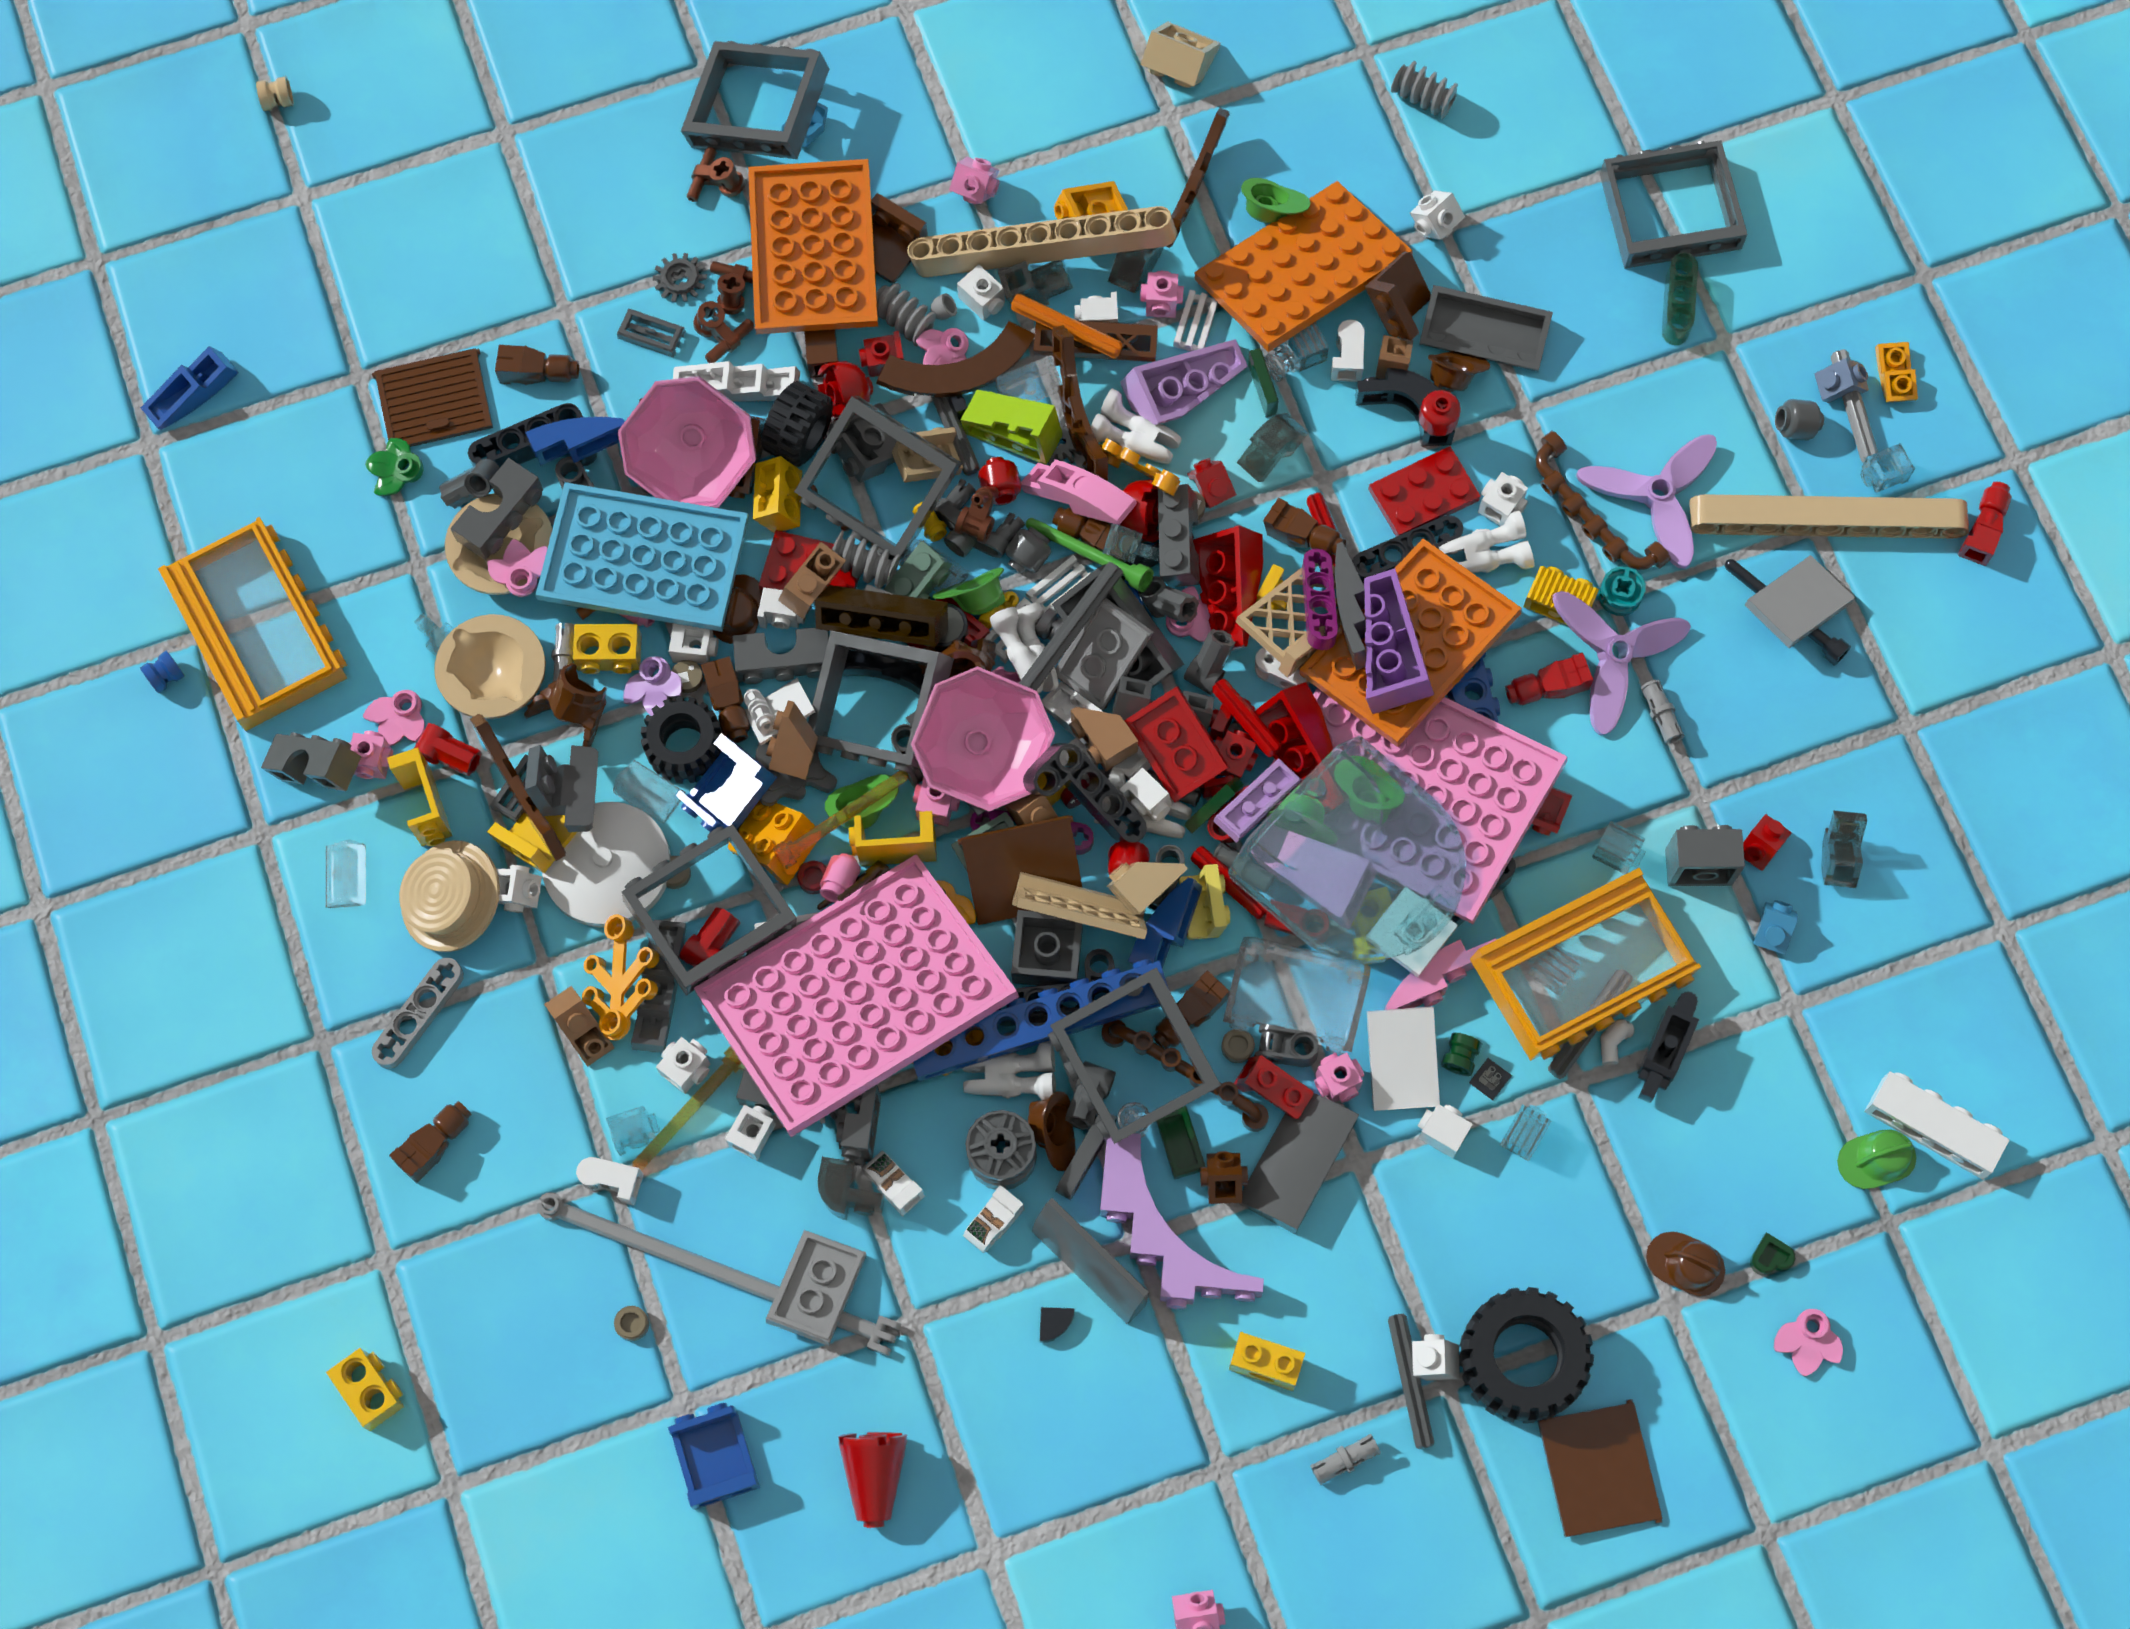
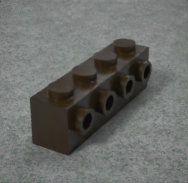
M828 585L815 600L816 629L936 647L948 632V602Z

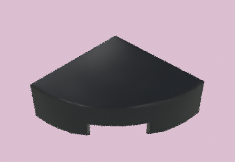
M955 394L950 396V399L961 422V418L967 409V404L962 394L957 396Z
M1041 1307L1040 1343L1050 1342L1061 1336L1071 1325L1075 1308Z

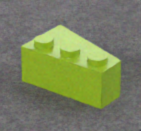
M976 390L961 418L966 435L1045 465L1048 464L1063 436L1055 405L994 392Z

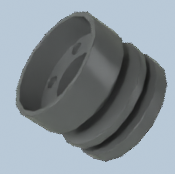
M1005 1110L988 1112L976 1119L968 1131L965 1143L969 1167L975 1178L986 1187L997 1189L1000 1185L1006 1190L1013 1189L1024 1183L1034 1171L1037 1159L1034 1132L1028 1122L1018 1114ZM998 1141H1005L1006 1147L1003 1153H997L996 1146H998Z

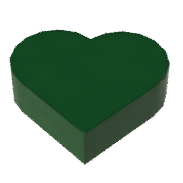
M1766 1232L1751 1256L1750 1266L1759 1275H1768L1774 1270L1784 1272L1794 1265L1796 1256L1790 1246Z

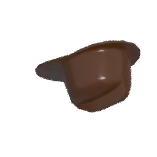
M1454 352L1428 356L1432 361L1430 379L1440 390L1450 393L1453 391H1464L1475 374L1485 372L1490 368V363L1485 359Z
M745 574L735 576L723 631L712 630L713 634L720 641L733 644L734 635L755 633L759 624L757 614L763 590L759 589V582L754 577Z
M1061 1091L1053 1093L1048 1100L1031 1102L1029 1105L1028 1124L1034 1132L1035 1142L1040 1147L1045 1148L1052 1167L1057 1171H1066L1075 1155L1076 1148L1073 1126L1065 1121L1071 1102L1069 1097Z
M1672 1231L1661 1233L1655 1237L1647 1248V1264L1653 1275L1661 1281L1696 1296L1710 1295L1717 1291L1724 1282L1726 1271L1722 1257L1718 1251L1702 1241L1683 1233Z

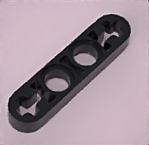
M1443 516L1358 553L1352 562L1362 583H1364V578L1394 569L1414 548L1412 541L1416 537L1426 538L1429 543L1438 549L1441 545L1462 537V522L1455 516ZM1444 526H1447L1449 530L1455 529L1453 536L1450 537L1448 533L1442 534ZM1440 535V536L1438 537V541H1437L1438 543H1436L1435 536ZM1388 549H1396L1401 553L1402 558L1397 562H1390L1385 558L1384 553ZM1375 555H1378L1379 562L1375 563ZM1364 562L1366 566L1373 564L1370 572L1367 573L1364 569L1359 570L1360 563Z

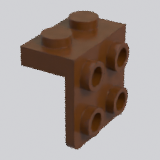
M1404 251L1365 286V289L1387 333L1394 337L1413 340L1419 334V331L1412 316L1430 301L1431 293L1412 254Z

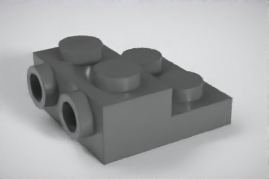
M881 403L873 405L889 415ZM854 415L832 454L838 453L843 460L845 473L849 477L855 476L858 482L861 483L884 473L887 465L895 462L892 451L897 440L859 415ZM837 420L831 422L826 438L828 437Z
M878 1085L855 1098L854 1111H857V1114L846 1113L844 1122L838 1123L836 1142H839V1149H842L841 1156L844 1157V1163L847 1165L863 1166L864 1162H870L873 1159L881 1105Z

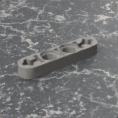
M442 958L432 966L372 1047V1056L381 1067L392 1069L404 1060L459 987L464 973L461 966L454 959ZM452 968V972L455 974L452 979L446 977L443 980L441 971ZM435 981L437 985L440 984L441 987L445 990L441 993L436 988V986L431 985V983ZM426 992H433L436 994L435 1004L429 1008L421 1007L419 1004L420 997ZM407 1018L415 1019L417 1023L416 1029L410 1034H402L399 1030L401 1022ZM395 1033L396 1036L405 1043L401 1045L398 1041L396 1042L391 1036ZM393 1046L392 1050L395 1055L392 1058L388 1056L384 1058L381 1052L384 1047L390 1049Z

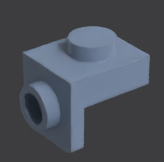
M1844 358L1814 373L1821 399L1826 403H1830L1854 390L1861 393L1869 390L1866 382L1868 374L1865 367L1848 358Z

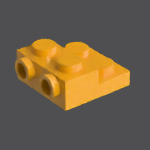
M1114 181L1063 189L1054 205V213L1057 219L1128 210Z

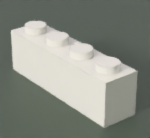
M1890 1071L1885 1075L1864 1111L1865 1113L1982 1180L1992 1174L2010 1139L2002 1135L2003 1132L1999 1128L1988 1123L1982 1124L1972 1118L1973 1115L1966 1109L1950 1106L1942 1101L1943 1098L1938 1093L1928 1089L1922 1090L1913 1084L1911 1078L1902 1073L1896 1072L1894 1074Z

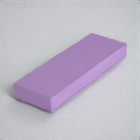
M1278 758L1215 817L1213 822L1237 843L1299 786L1302 779Z

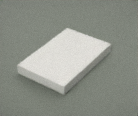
M1419 1007L1367 1011L1373 1110L1436 1107L1437 1104H1440L1434 1008Z

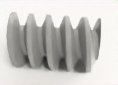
M1413 61L1408 67L1404 64L1397 72L1390 91L1397 93L1400 90L1401 98L1406 99L1410 96L1412 104H1417L1421 101L1420 107L1423 110L1431 106V113L1438 115L1441 112V119H1443L1453 105L1457 95L1458 84L1454 83L1448 89L1446 88L1448 78L1444 77L1437 83V72H1434L1427 78V67L1424 66L1419 72H1416V61Z
M895 283L891 287L887 285L882 286L876 292L878 317L883 320L886 319L888 325L891 327L895 326L896 331L904 334V337L909 341H913L914 346L917 347L916 339L924 331L933 329L937 314L932 311L925 316L928 307L924 304L916 309L919 302L916 297L911 298L907 302L910 296V292L907 290L902 291L898 295L901 289L900 284Z
M843 529L832 548L835 553L846 560L841 571L847 573L852 568V576L855 578H859L864 573L863 580L868 584L875 578V587L879 589L886 583L888 585L898 567L901 555L897 554L892 560H889L888 549H885L881 555H878L877 544H874L867 550V540L864 538L858 545H855V534L852 533L844 540Z

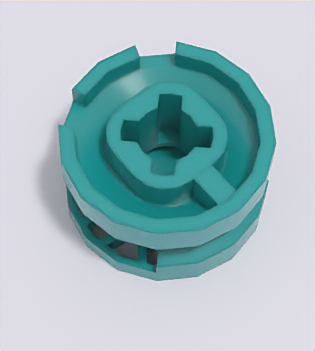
M1623 566L1613 568L1605 574L1598 591L1599 602L1608 613L1615 616L1632 614L1638 609L1646 592V583L1642 575L1635 569Z

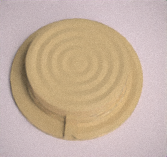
M495 493L488 494L464 506L453 518L445 537L446 559L459 581L480 593L489 595L510 594L506 585L497 583L491 578L487 563L493 559L503 560L505 550L512 539L522 543L530 553L543 546L548 548L552 526L547 515L537 504L528 508L523 515L520 525L506 535L499 551L491 554L486 561L457 542L450 528L469 505L481 512H491L500 506L502 498ZM521 579L517 585L523 586L527 583V580Z
M489 614L474 617L461 623L446 636L438 649L434 672L436 683L442 696L454 709L470 717L480 714L485 719H496L515 713L532 700L544 680L546 661L539 639L528 626L509 616Z
M447 841L427 850L409 866L400 886L399 902L403 921L409 934L423 947L438 952L457 951L473 943L488 928L495 915L500 894L498 873L493 861L486 852L478 846L465 841Z

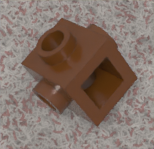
M1221 1151L1207 1154V1167H1200L1201 1187H1207L1209 1204L1242 1203V1186H1248L1247 1166H1241L1240 1153Z

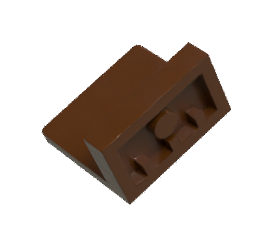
M876 193L871 199L875 274L894 284L911 263L907 251L910 243L917 238L928 237L927 224L894 202Z

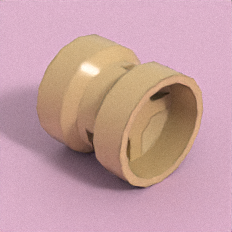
M286 76L279 77L274 82H268L267 80L256 82L257 94L263 111L273 110L278 105L283 107L294 105L290 83Z

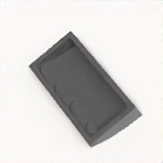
M1433 285L1419 345L1539 371L1553 312Z
M1315 1093L1298 1119H1293L1285 1113L1251 1174L1248 1186H1245L1242 1191V1203L1238 1204L1296 1234L1357 1122L1359 1114Z
M1051 1198L1038 1215L1032 1232L1128 1325L1146 1306L1149 1291Z

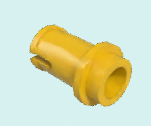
M920 502L913 508L914 510H912V512L914 515L921 506L922 502ZM934 510L923 527L925 538L930 539L932 542L942 539L947 534V525L944 521L939 520Z

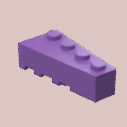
M1394 568L1364 578L1366 700L1372 714L1433 696L1432 685L1396 569Z

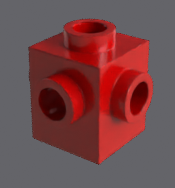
M1227 730L1224 738L1217 736L1215 745L1230 767L1219 775L1223 777L1234 775L1235 778L1241 779L1245 770L1251 772L1258 754L1253 752L1256 743L1251 741L1250 735L1240 730H1234V732ZM1231 752H1235L1238 756L1232 755Z

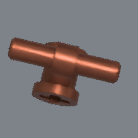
M707 147L700 164L695 166L691 175L693 181L686 197L691 202H697L704 185L719 186L724 196L733 197L742 192L745 187V179L740 172L736 171L735 164L731 159L722 157L714 161L717 151L712 147Z
M713 261L710 266V272L722 275L718 279L717 288L720 295L717 298V303L722 306L725 314H737L744 308L742 293L745 290V282L753 283V271L749 270L748 266L740 264L732 266Z
M713 301L701 304L693 320L694 329L698 334L704 337L713 336L719 342L705 355L708 363H715L727 352L734 351L741 344L740 340L755 328L753 321L746 319L732 331L723 322L725 312L722 306ZM704 317H705L706 319L709 318V317H712V318L714 319V321H713V320H709V321L707 322V321L704 320Z
M984 486L975 492L971 498L970 508L965 506L959 514L955 525L956 533L960 535L963 533L976 537L977 541L982 544L987 542L995 522V518L989 515L995 498L999 495L996 487Z

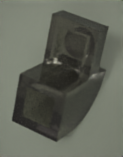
M1025 260L998 272L1006 299L1010 303H1012L1017 294H1022L1047 306L1049 305V298L1073 288L1063 260L1052 261L1034 270Z
M1288 413L1277 414L1266 421L1249 439L1252 443L1237 463L1258 483L1263 482L1281 458L1292 456L1309 432Z
M1833 810L1830 826L1825 828L1822 844L1821 868L1824 885L1857 887L1863 866L1861 844L1867 825L1866 814Z
M822 1157L818 1174V1190L824 1205L833 1215L847 1220L849 1208H854V1213L864 1216H873L874 1212L882 1213L885 1201L882 1193L853 1189L857 1173L855 1162Z

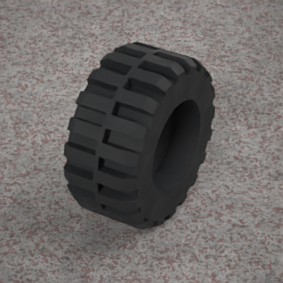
M1528 1287L1524 1291H1520L1519 1288L1508 1289L1506 1293L1501 1295L1498 1293L1491 1297L1484 1305L1482 1304L1466 1325L1459 1345L1461 1347L1459 1366H1462L1464 1372L1462 1379L1465 1386L1469 1385L1472 1389L1471 1396L1476 1402H1483L1487 1406L1485 1410L1493 1415L1498 1413L1504 1416L1503 1420L1510 1422L1522 1420L1523 1424L1534 1423L1541 1419L1547 1420L1569 1407L1581 1395V1391L1588 1384L1591 1376L1589 1371L1594 1363V1354L1590 1353V1347L1593 1345L1591 1334L1586 1335L1584 1330L1586 1323L1582 1316L1577 1318L1572 1312L1574 1307L1567 1301L1563 1304L1556 1300L1558 1295L1550 1291L1542 1294L1539 1293L1538 1288ZM1517 1324H1526L1538 1328L1550 1338L1557 1353V1365L1549 1380L1535 1387H1523L1511 1382L1501 1373L1495 1362L1494 1347L1499 1335L1505 1329Z

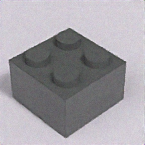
M1688 825L1681 827L1680 830H1676L1665 849L1668 886H1732L1745 867L1742 829H1732V826L1719 825L1712 829H1699V826Z
M1018 910L1011 970L1012 983L1046 986L1077 981L1083 924L1039 912Z

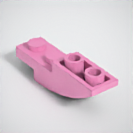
M1054 460L1050 466L1037 463L1021 481L1024 493L1069 504L1075 514L1120 525L1137 504L1133 497L1110 482L1082 468L1059 460Z
M1496 938L1467 951L1461 939L1440 949L1419 977L1410 973L1401 982L1384 1010L1415 1008L1422 1004L1425 1007H1430L1443 1000L1442 996L1445 995L1448 988L1446 980L1449 983H1454L1466 977V972L1474 969L1470 958L1479 948L1495 941Z

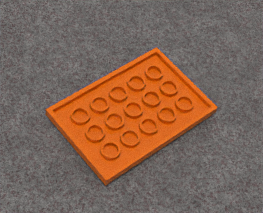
M869 159L748 167L756 335L877 327L878 311Z
M1338 181L1309 198L1311 205L1305 212L1288 214L1278 221L1270 223L1194 272L1195 281L1268 353L1365 290V286L1402 252H1410L1413 256V250Z
M1424 538L1395 569L1402 586L1434 695L1372 714L1366 700V667L1356 670L1346 644L1342 624L1338 628L1335 645L1328 650H1317L1299 669L1300 675L1396 747H1399L1521 615L1520 606ZM1362 609L1361 611L1365 617V609ZM1363 638L1361 641L1366 650L1365 638Z

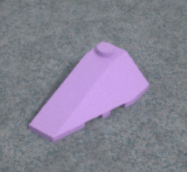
M1236 339L1134 367L1120 384L1131 409L1154 425L1182 418L1242 372L1248 365Z

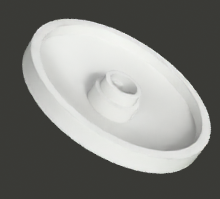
M599 802L595 803L593 828L587 832H577L564 848L566 856L557 861L555 860L548 870L542 873L550 897L564 914L581 924L604 928L607 919L615 914L630 919L631 922L635 920L622 899V891L625 890V885L634 878L641 877L643 879L653 873L652 869L664 860L671 862V853L661 828L648 814L625 803ZM666 882L638 898L647 912L653 908L663 895L667 887Z

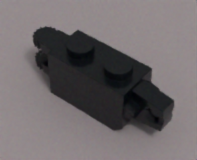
M1689 991L1681 993L1674 1003L1675 1005L1673 1007L1668 1006L1661 1016L1637 1072L1639 1074L1638 1078L1645 1081L1638 1098L1651 1103L1658 1088L1666 1090L1673 1081L1699 1022V1019L1693 1017L1698 1005L1696 994Z

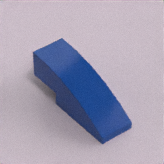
M208 346L189 367L181 365L140 408L153 424L162 430L193 412L212 398L239 372L221 351Z
M581 417L549 423L525 433L540 466L568 453L575 463L619 443L618 430L625 421L623 418Z
M1188 877L1163 900L1146 922L1147 933L1145 940L1137 938L1128 962L1134 964L1144 959H1151L1153 963L1160 960L1163 969L1170 945L1183 948L1203 888L1202 885L1195 879Z

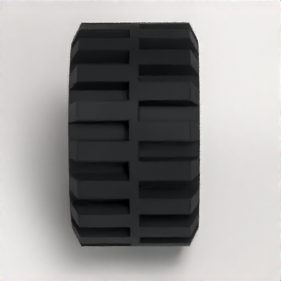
M794 381L780 393L766 418L762 433V448L764 451L776 457L781 456L794 466L800 467L804 465L815 454L828 431L833 413L832 398L799 381Z
M683 696L676 697V702L672 703L670 699H666L663 701V707L659 708L656 705L652 708L653 716L647 715L645 717L646 727H641L642 747L653 770L658 775L662 773L665 780L670 781L674 777L678 784H683L684 779H688L690 783L697 782L695 777L703 776L722 752L714 744L722 733V729L713 710L710 711L708 705L704 702L698 705L697 699L689 697L688 702H686ZM689 728L701 734L698 743L688 751L674 752L665 747L670 735L677 730Z

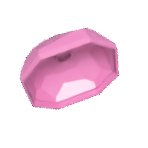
M700 376L655 381L618 430L625 475L655 498L719 508L757 459L750 415Z
M977 666L934 685L910 745L928 787L989 812L1030 795L1023 784L1024 774L1051 746L1055 732L1037 691Z

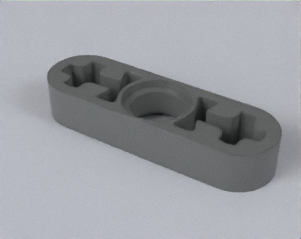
M1110 1113L1112 1119L1116 1123L1117 1117ZM1099 1115L1096 1117L1055 1192L1069 1200L1075 1195L1105 1143L1096 1125L1101 1120Z

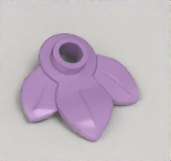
M648 657L642 661L639 673L628 680L624 690L623 701L625 704L642 701L647 713L653 716V707L658 705L661 708L664 706V700L669 699V697L681 696V678L677 673L670 671L668 662L662 657ZM659 669L658 673L653 676L654 671Z

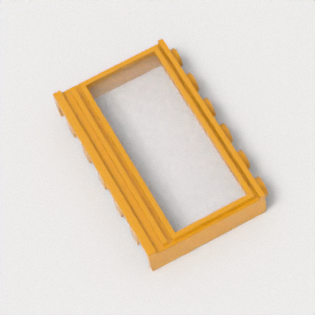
M260 516L256 518L255 522L168 566L163 565L158 568L236 720L245 732L347 679L342 669L347 666L346 661L339 649L333 651L329 645V642L334 640L325 624L319 626L316 617L320 615L312 599L305 600L302 592L307 589L299 574L294 576L291 574L289 567L293 566L289 555L285 549L279 551L275 544L280 541V538L272 524L265 526Z
M1640 867L1479 948L1470 958L1471 963L1530 1061L1539 1056L1546 1060L1561 1051L1560 1045L1569 1042L1571 1046L1585 1039L1588 1036L1586 1032L1594 1027L1599 1032L1615 1022L1613 1019L1615 1016L1622 1013L1624 1017H1628L1642 1008L1640 1003L1648 999L1651 1004L1668 995L1667 989L1676 986L1679 990L1695 980L1692 975L1701 966L1695 962L1642 876L1643 872Z

